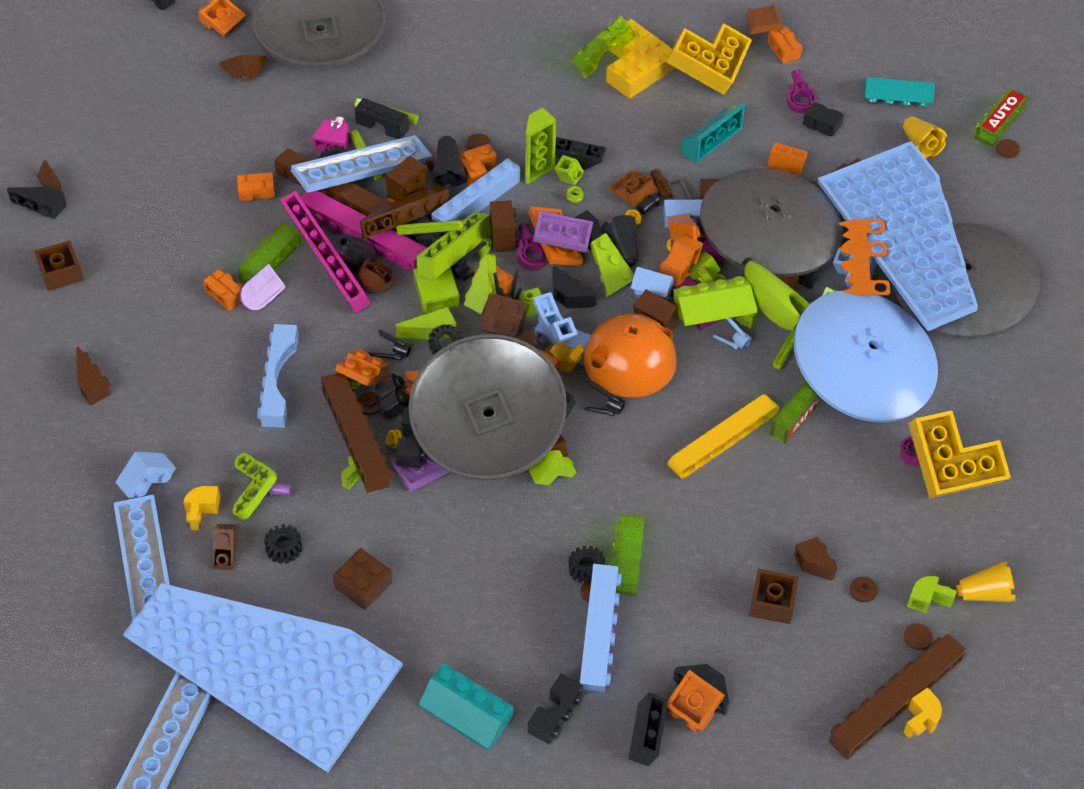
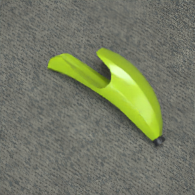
M750 257L745 258L742 262L745 267L744 276L751 284L755 303L775 324L783 329L792 331L810 303L768 269L754 262Z

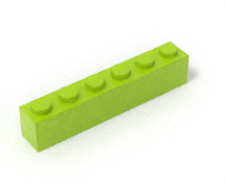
M473 212L462 221V230L447 232L417 255L418 276L424 277L427 280L436 279L485 238L490 236V215Z

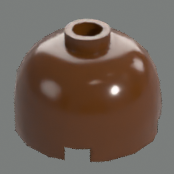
M370 258L365 259L358 272V278L363 289L368 293L376 294L388 291L396 280V276L393 278L391 275L393 271L378 260L370 262Z

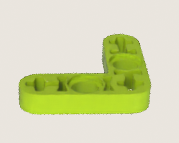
M242 453L236 458L234 465L239 471L253 480L234 504L232 511L239 519L245 520L251 516L277 479V474L252 456ZM259 466L258 470L252 474L254 469ZM258 490L257 494L254 497H252L254 491Z

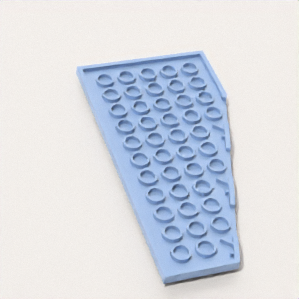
M912 141L818 178V184L846 221L854 219L884 220L885 231L883 233H867L868 242H884L887 246V255L873 256V258L927 331L977 311L978 305L952 225L953 221L948 204L945 201L941 188L940 177ZM879 222L870 223V228L872 230H879L881 224ZM874 245L871 250L878 254L883 252V247L881 245Z
M163 583L160 584L123 634L125 638L326 773L330 771L403 666L402 662L350 629Z

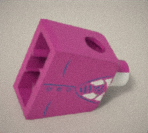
M336 117L335 121L327 119L323 121L312 137L314 150L324 152V149L327 148L329 150L330 146L333 148L338 146L339 149L342 146L344 150L347 149L349 127L345 123L344 118Z

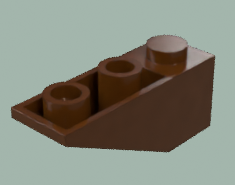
M77 347V382L82 396L91 406L111 395L109 390L111 384L106 376H101L99 367L91 363L88 353H83Z

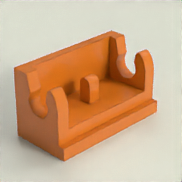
M775 142L770 151L767 167L801 176L808 152Z

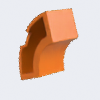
M686 235L676 239L670 254L659 267L660 273L672 276L674 278L673 286L678 287L689 276L687 271L692 263L696 264L703 243Z

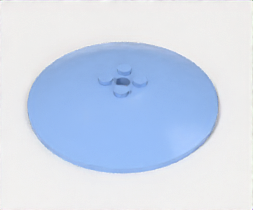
M844 290L826 294L812 302L805 309L796 325L794 352L802 375L819 397L833 408L848 416L878 423L894 422L908 418L927 403L937 383V358L933 345L924 329L908 312L879 295H854L844 293ZM869 344H873L876 349L870 348Z

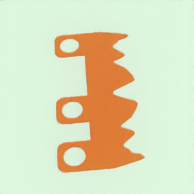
M854 219L838 223L849 229V231L843 234V237L850 239L841 246L840 251L854 256L852 259L841 263L843 269L852 274L846 280L853 284V286L843 292L854 295L890 294L889 281L871 280L869 257L887 255L886 243L867 241V233H883L885 231L884 220ZM879 222L881 228L879 230H872L870 223ZM874 245H881L883 252L877 254L872 252L871 248ZM878 283H883L887 289L884 292H878L874 287Z

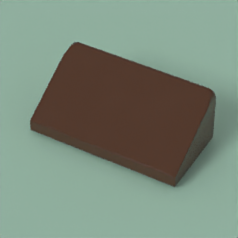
M46 160L43 161L37 175L41 185L63 193L57 176Z

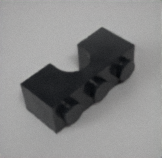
M365 98L355 107V120L359 125L371 129L378 122L385 128V134L395 139L403 138L409 130L407 114Z
M404 408L401 421L402 433L412 437L408 439L398 438L396 449L397 466L421 468V462L425 460L426 454L414 436L410 423L409 408Z
M561 673L550 689V700L557 703L559 707L554 710H546L538 706L528 721L527 732L550 745L554 738L557 739L560 736L564 722H569L573 715L572 710L575 705L579 706L584 698V694H582L583 685Z

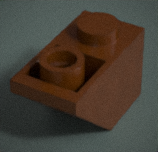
M217 524L213 528L212 569H234L238 525Z
M818 537L796 544L793 556L803 572L830 581L834 580L837 564L834 559L830 558L825 544L821 543Z

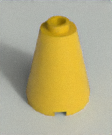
M911 116L904 121L903 130L925 159H927L926 157L931 156L933 158L944 149L947 134L942 128L915 116Z
M1007 561L1000 562L960 579L959 584L956 585L958 597L962 596V599L967 601L1013 602L1016 599L1015 594H1011V589H1014V583L1010 567L1007 566Z

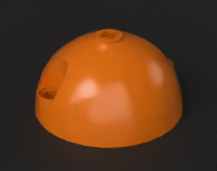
M625 313L613 316L602 322L594 330L586 343L583 355L586 373L596 385L617 396L642 397L653 394L666 386L676 371L677 360L676 349L672 341L673 333L670 329L663 328L655 320L641 314Z

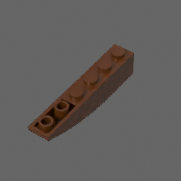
M434 185L400 198L376 210L360 221L362 238L366 239L433 213L450 200L449 189Z

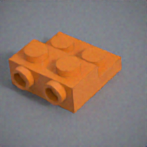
M211 0L208 6H203L198 12V20L209 30L214 28L223 37L246 17V14L229 0Z
M357 349L348 353L345 361L337 363L335 371L368 386L385 379L389 364L379 357H372L366 351Z
M689 670L668 700L667 707L670 709L668 713L678 720L680 717L686 720L687 723L685 725L694 732L697 730L703 732L715 715L714 711L725 695Z

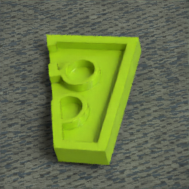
M606 233L590 243L595 263L598 265L601 273L600 279L604 283L607 298L631 283L634 274Z

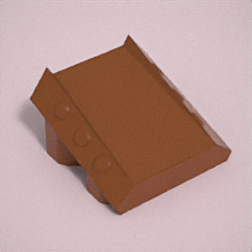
M773 3L767 7L749 8L746 17L751 34L783 29L779 9Z
M630 170L611 184L608 190L637 208L638 205L648 199L650 194L657 195L659 188L654 185L652 176L645 175L641 177L638 171Z

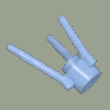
M727 318L726 320L737 331L732 338L734 343L717 335H713V338L732 346L735 350H738L739 347L742 350L746 349L752 342V338L742 331L732 318Z

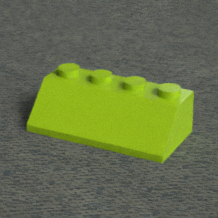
M543 107L532 112L528 117L525 155L526 184L533 182L555 168L556 119Z
M737 276L733 279H720L712 283H699L695 286H682L678 289H673L674 305L677 306L678 316L685 326L757 313L752 287L746 277Z

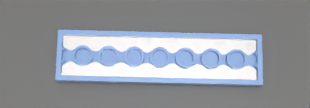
M413 135L291 165V172L305 191L309 193L390 172L408 156H412L421 163H426V160L432 157V155L417 136Z
M154 494L114 503L132 620L136 618L161 583L170 585Z
M176 672L116 789H166L213 696Z

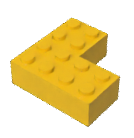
M633 19L608 33L607 49L620 59L607 66L606 82L628 99H631L676 69L666 62L672 48Z
M724 23L716 33L712 43L684 28L677 38L666 62L725 95L735 80L752 39Z
M952 410L915 418L908 423L929 499L1002 483L1011 478L1000 440L963 448Z

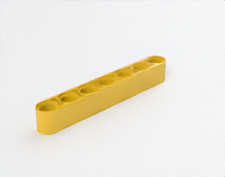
M766 394L761 395L674 454L669 459L667 466L681 479L686 478L773 418L779 411V406Z

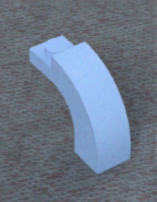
M551 292L533 298V303L539 315L538 321L552 343L558 344L573 339L578 335L571 317L563 319L560 315Z

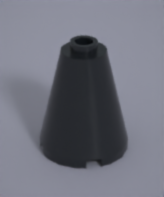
M443 136L438 141L432 170V183L441 187H445V184H451V187H455L466 182V173L456 140L451 136Z
M630 215L613 217L612 222L608 223L606 221L601 226L602 235L605 233L608 235L627 265L633 267L638 261L636 221Z
M342 234L337 238L336 247L338 253L351 272L358 273L365 259L370 258V262L376 261L377 252L373 243L368 239L349 234Z

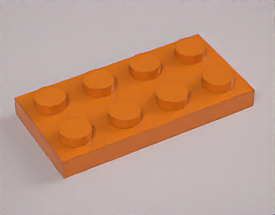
M530 207L527 211L535 230L540 211L563 215L561 209ZM541 243L549 264L582 265L583 259L579 251Z

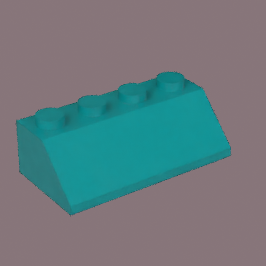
M863 78V98H866L867 102L877 103L879 99L884 100V103L894 104V101H901V105H911V102H916L918 106L928 107V104H933L935 83Z
M745 104L730 105L724 110L719 111L712 119H708L700 128L698 127L692 134L682 140L681 153L695 163H698L742 129Z
M445 663L431 677L419 703V707L488 751L511 723L514 715V707Z

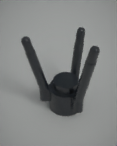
M486 241L476 247L461 261L451 266L452 274L456 279L462 277L463 280H466L475 275V271L467 273L469 266L466 262L487 244Z
M519 270L515 271L511 292L504 294V297L519 300L522 291L521 287L518 289L516 296H514ZM493 273L496 295L501 296L497 273Z
M379 330L380 336L395 343L392 350L395 354L367 352L372 357L392 358L400 361L402 357L407 359L412 345Z
M589 382L591 387L609 398L606 407L609 409L588 406L585 409L614 416L615 413L620 415L626 401L612 395L595 383Z

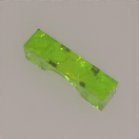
M620 16L573 55L570 61L575 69L586 79L598 69V62L608 49L617 45L624 47L636 37V34L631 25Z

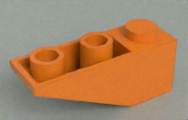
M688 213L667 217L671 238L679 239L686 235L697 240L700 237L699 227L694 222V218H691Z

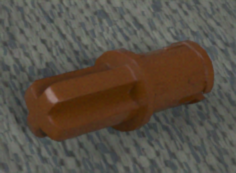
M653 169L650 172V176L653 178L654 185L659 188L663 198L670 197L672 193L667 185V179L663 178L659 169Z

